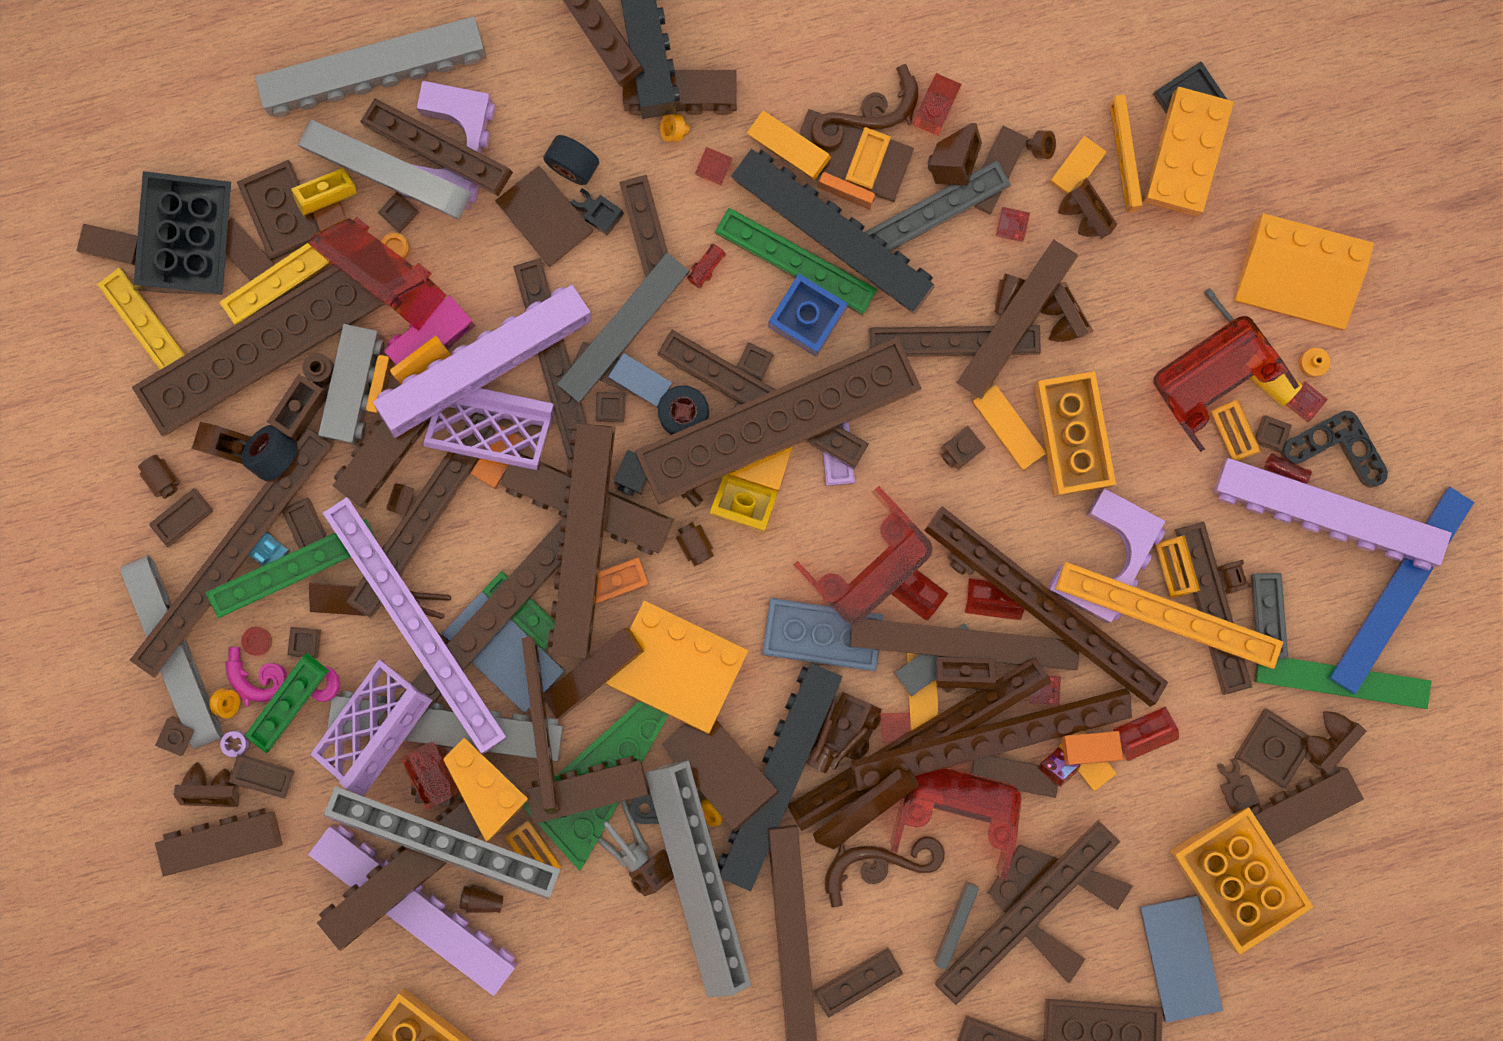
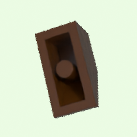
M970 123L936 144L933 155H930L928 159V170L932 172L935 184L968 186L982 144L977 123Z
M200 422L192 449L243 464L241 461L242 452L251 436L217 425Z

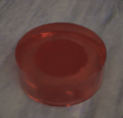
M252 627L244 632L241 644L244 651L248 654L260 656L270 650L272 637L266 629Z

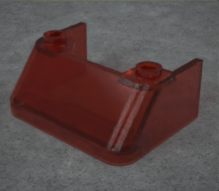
M358 217L354 220L346 218L313 235L308 244L333 266H337L387 304L418 331L447 296L429 279L432 274L419 263L414 267L368 232L370 227Z
M1248 316L1234 319L1159 370L1153 379V383L1200 452L1205 450L1195 433L1203 429L1210 419V413L1206 407L1255 375L1260 382L1266 383L1276 380L1283 374L1294 389L1299 387V384L1279 354Z
M880 486L872 494L891 513L882 522L880 527L881 536L888 543L889 547L856 578L847 584L839 575L827 574L819 581H816L799 561L792 566L813 590L843 620L849 623H858L866 618L932 555L933 548L930 540Z
M948 767L914 776L919 786L900 801L890 839L891 851L898 852L904 825L916 828L925 826L931 819L933 808L989 822L987 833L989 842L993 847L1001 850L996 869L1000 880L1006 881L1018 836L1022 802L1018 788L1010 783Z

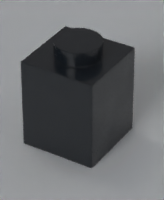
M627 450L613 481L619 485L618 491L632 497L635 492L640 495L642 494L647 478L636 454Z

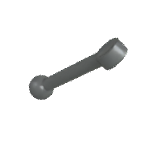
M1210 288L1204 291L1205 296L1214 303L1235 329L1236 336H1245L1246 329L1237 324L1216 298L1215 293Z

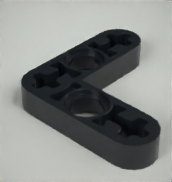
M1351 411L1337 413L1286 441L1283 452H1281L1285 462L1295 465L1339 443L1363 485L1376 487L1382 485L1388 477L1387 468L1359 418ZM1341 417L1343 420H1350L1349 431L1344 428L1334 433L1331 429L1341 424ZM1316 430H1322L1327 435V442L1323 446L1317 445L1313 440V434ZM1360 441L1365 445L1366 453L1363 457H1357L1353 454L1352 445L1354 442ZM1307 443L1309 447L1298 453L1299 459L1296 455L1290 456L1291 444L1294 447H1298ZM1370 457L1373 459V461L1368 462V465L1372 470L1377 469L1379 471V474L1376 475L1377 481L1374 478L1369 479L1367 477V474L1370 473L1367 464L1360 466L1359 462L1368 460Z

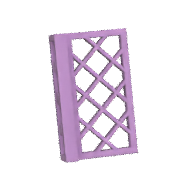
M479 388L448 406L456 408L458 414L445 419L440 411L431 417L424 439V447L537 470L547 434L553 422L554 404ZM480 413L484 414L486 420L474 425L468 416ZM463 419L469 428L456 434L450 425ZM501 419L512 420L514 426L502 431L496 422ZM531 424L541 426V432L532 437L524 429ZM491 425L497 434L484 440L479 430ZM443 428H446L451 437L443 441L433 439L434 433ZM519 431L525 440L512 446L507 436ZM474 434L480 442L470 447L465 446L461 439ZM502 440L508 449L500 453L494 452L489 445ZM530 446L535 453L533 460L520 457L517 451Z
M379 659L310 755L340 780V784L346 790L364 796L433 700ZM384 670L387 673V685L377 687V679ZM402 687L407 689L400 700L395 702V689ZM387 691V704L377 707V694ZM370 696V709L360 711V702L364 697ZM387 711V718L381 726H377V713ZM370 715V728L360 731V718ZM352 720V733L343 735L344 724L346 721ZM370 735L369 743L364 750H360V737ZM352 739L353 752L343 755V741ZM335 744V757L326 759L323 753L329 745ZM353 759V765L344 775L343 761Z

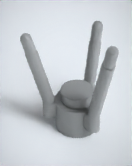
M622 801L623 810L638 845L634 841L627 845L608 821L604 822V826L622 850L619 853L601 836L598 842L620 862L623 868L627 866L630 872H633L649 860L646 854L649 848L643 841L636 821L631 817L627 801Z

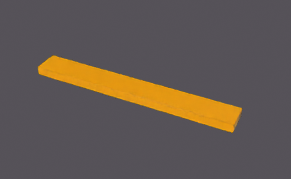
M1068 562L1063 563L1055 586V590L1270 669L1275 668L1283 645V641Z

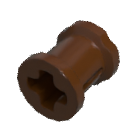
M1243 559L1218 566L1219 571L1223 572L1227 585L1226 594L1252 587L1251 583L1247 582L1243 571Z

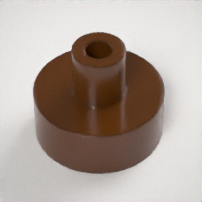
M1038 130L1033 138L1027 140L1026 147L1028 150H1032L1036 159H1050L1054 155L1056 148L1055 135L1052 131Z

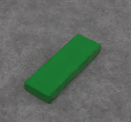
M501 571L482 592L490 598L508 576ZM530 598L511 620L529 637L532 636L538 646L545 651L548 648L550 629L554 630L555 621Z

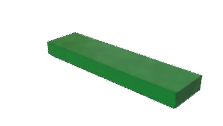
M305 653L244 736L267 754L330 670L310 654Z

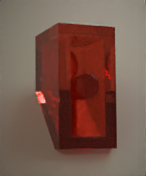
M936 73L916 114L913 125L939 136L962 84Z

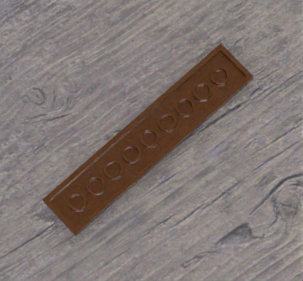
M377 240L132 386V389L160 435L166 436L340 332L343 324L351 325L409 289L381 243Z
M896 337L635 450V454L659 505L921 390V386L899 338Z

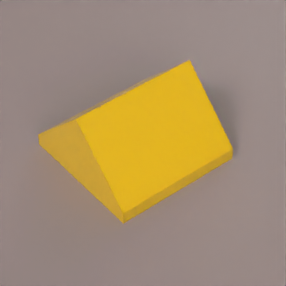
M726 475L722 478L711 507L710 515L765 533L778 491Z

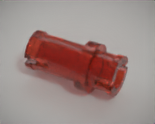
M711 244L701 260L692 265V272L686 277L687 280L701 289L705 281H710L713 277L712 272L723 257L726 256V253L717 245Z
M1273 453L1269 455L1265 462L1269 465L1265 464L1264 470L1305 484L1309 482L1310 478L1306 476H1311V470L1289 462L1290 459L1285 456L1280 458Z

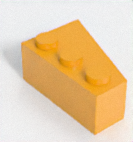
M465 738L443 759L485 842L489 843L528 802V798Z

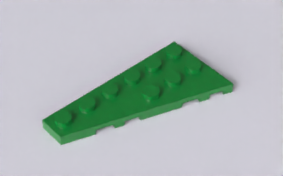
M640 701L637 702L555 776V781L561 780L560 774L574 770H577L578 775L589 773L588 767L601 763H605L606 768L616 766L617 759L633 756L634 761L641 759V762H643L669 715ZM527 802L523 808L532 817L529 802ZM620 802L537 824L576 868L581 871L605 829L604 822H609Z

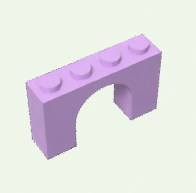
M422 81L417 110L420 115L458 124L466 132L467 146L482 154L483 148L488 147L490 131H487L489 120L493 121L496 105L493 104L490 94ZM413 165L471 192L472 195L465 207L466 210H470L471 202H476L478 186H475V184L445 168L432 169Z
M1104 488L1098 492L1086 516L1114 530L1122 538L1126 547V561L1121 572L1113 579L1136 587L1138 580L1135 577L1140 569L1144 570L1149 564L1152 557L1149 551L1153 544L1158 545L1165 533V530L1162 528L1165 521ZM1063 564L1059 565L1047 587L1061 599L1105 623H1111L1113 619L1116 621L1119 619L1120 613L1055 590Z

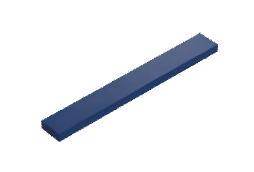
M1448 487L1425 524L1451 532L1450 543L1474 502L1453 488ZM1402 559L1329 676L1330 680L1350 693L1356 694L1432 572L1433 567L1430 570H1424L1413 566V560Z

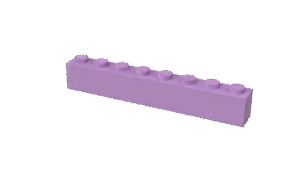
M573 285L567 288H558L550 295V298L542 303L537 301L531 304L525 313L518 317L511 316L503 321L501 327L494 331L488 330L483 332L474 343L456 348L452 355L443 361L439 359L432 362L427 367V370L418 376L417 374L410 375L403 380L401 386L394 390L387 389L377 396V400L373 401L374 406L395 439L591 322V312Z
M1230 458L1223 461L1213 490V494L1219 495L1218 500L1235 505L1237 501L1246 504V509L1251 512L1263 514V511L1275 514L1274 519L1291 523V520L1302 523L1301 528L1318 533L1320 529L1329 532V537L1334 540L1346 542L1347 539L1356 541L1358 542L1357 547L1368 551H1374L1375 548L1385 551V556L1394 560L1402 561L1403 558L1413 560V566L1424 570L1441 566L1452 534L1451 532Z
M336 824L329 826L308 855L350 887L355 884L359 887L369 880L366 875L379 864L383 868L391 862L388 859L384 862L376 856L377 850L366 842L361 844L353 838L354 833L348 827L342 824L339 827ZM422 884L387 913L390 918L493 996L518 965L514 961L516 957L513 953L504 947L498 949L491 943L493 939L487 933L480 929L476 932L468 926L469 920L458 912L452 914L445 908L446 903L434 894L430 897L422 891Z

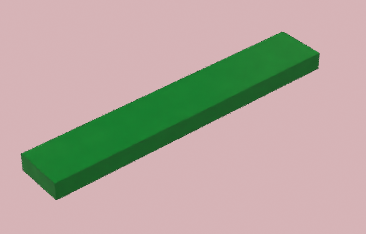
M731 208L727 209L715 231L716 235L796 278L798 274H801L848 303V308L861 315H864L877 291L876 288Z
M364 519L363 521L375 537L367 519ZM333 533L205 593L219 619L350 558L351 555L337 534Z
M1288 658L1286 660H1277L1274 669L1259 664L1256 666L1254 682L1428 709L1431 680L1369 671L1356 694H1352L1329 679V676L1336 667L1335 665Z

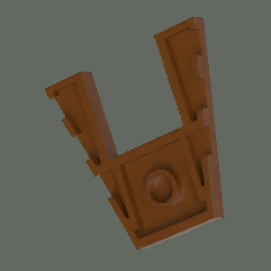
M1018 845L987 893L1006 912L1058 858ZM1091 871L1079 883L1080 886L1116 910L1119 909L1133 887L1129 883L1095 871ZM1037 924L1026 937L1070 984L1085 958L1043 931Z

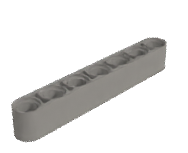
M311 119L298 143V146L458 220H460L472 195L471 192Z
M149 555L120 567L123 580L146 637H148L172 606L158 569ZM185 639L160 672L181 724L194 729L189 743L193 749H198L221 739L223 732L217 716L210 710V698Z

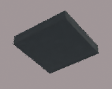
M1202 61L1153 93L1166 114L1172 93L1178 87L1227 99Z

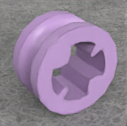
M241 731L226 733L220 741L222 752L229 757H237L238 753L245 754L249 748V740L244 736L245 733ZM231 737L233 739L240 738L242 744L238 745L241 747L239 751L237 749H229L228 744L232 743L229 741Z

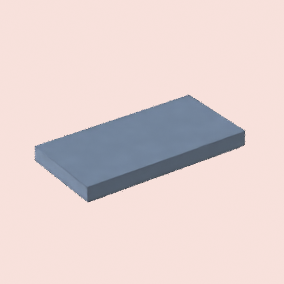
M481 592L442 634L450 641L489 598ZM510 620L472 663L526 713L530 709L522 638L529 636ZM538 646L543 690L545 693L565 670Z
M770 598L762 655L876 671L879 650L849 647L852 618L883 621L884 614Z
M1192 895L1139 906L1164 1021L1167 1023L1223 1011L1198 896Z

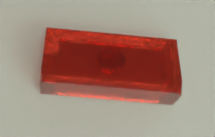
M904 559L901 560L882 585L886 591L926 621L936 612L948 595L946 591Z
M968 579L965 613L1014 620L1022 619L1025 609L988 580Z
M1166 707L1113 729L1114 732L1119 731L1122 752L1127 761L1179 739V729Z

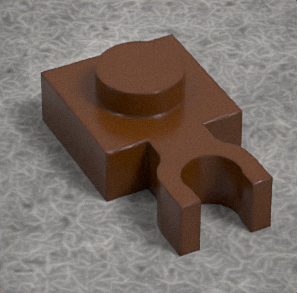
M1237 758L1230 759L1233 764L1231 772H1226L1223 764L1217 765L1221 775L1227 779V783L1220 785L1231 813L1260 803L1249 775L1240 777V765Z

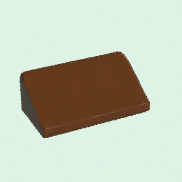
M309 583L310 612L366 616L346 603L357 586Z

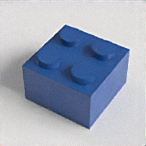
M798 274L770 318L768 328L817 357L846 311L848 303L801 274Z

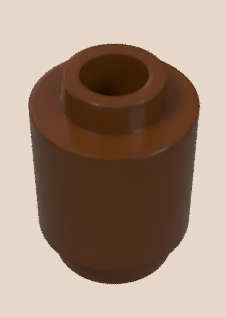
M320 353L309 355L304 360L302 366L305 377L317 385H327L330 383L334 362ZM319 365H321V370L319 372H315L316 368Z
M153 455L138 466L141 471V478L156 498L162 496L163 499H166L178 491L177 485L180 481L165 459H160L158 455Z
M691 522L678 529L680 535L676 537V540L688 562L691 561L694 567L714 556L711 550L713 546L701 524L695 527L694 523Z

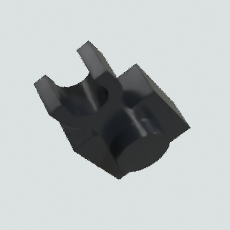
M581 188L580 193L586 200L583 203H577L573 199L571 201L572 206L579 211H586L583 216L585 221L607 236L624 215L623 210L602 195L594 201L590 194Z

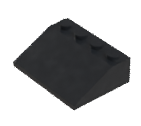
M143 171L133 290L176 294H223L231 182Z

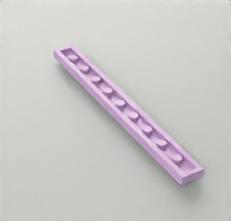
M346 497L323 512L480 753L483 755L507 738L349 498Z

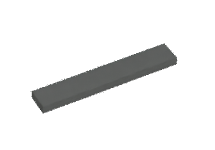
M997 160L971 174L968 186L951 185L865 231V233L870 237L873 234L878 235L888 243L885 248L891 252L974 207L978 203L1009 188L1011 184Z
M666 253L557 385L581 403L690 271L669 253Z

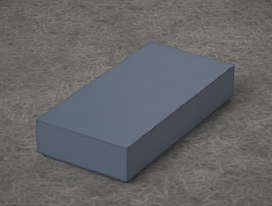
M625 353L622 354L609 375V379L658 408L661 397L672 386V382Z

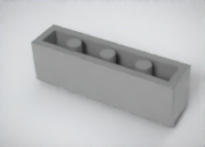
M343 324L318 434L320 437L357 445L358 440L363 439L366 429V423H363L365 411L368 412L366 406L377 356L382 355L384 350V340L381 339L382 335L378 331Z

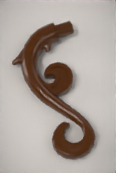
M903 64L896 68L901 79L899 82L901 90L897 95L898 97L902 96L901 103L896 110L885 116L876 115L874 112L876 108L881 113H885L888 101L881 93L873 92L867 95L861 103L863 116L830 112L816 117L811 127V135L814 142L826 149L834 148L840 144L844 136L843 126L838 125L836 134L832 136L825 134L823 131V124L830 120L869 129L890 128L902 123L905 119L908 125H911L914 109L918 101V85L915 76H911L907 65Z
M925 836L919 838L911 849V856L917 858L918 852L922 849H928L932 853V861L926 865H920L885 848L858 846L845 851L844 845L841 844L825 877L826 894H829L831 907L843 905L840 891H843L842 883L848 878L847 875L843 874L852 863L862 859L874 860L876 862L875 868L871 869L868 863L864 862L860 873L861 878L866 883L877 884L882 882L888 874L887 862L918 873L936 871L944 861L945 852L943 846L933 837Z

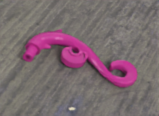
M229 647L228 661H225L227 678L233 689L243 699L245 706H250V700L269 702L287 678L285 668L277 663L263 665L259 670L258 678L263 685H269L270 680L273 679L274 686L269 689L257 688L250 684L245 677L248 676V672L243 669V661H240V647ZM325 666L330 670L325 676L327 680L325 689L319 690L316 688L311 695L317 701H330L337 696L340 690L339 675L329 666Z

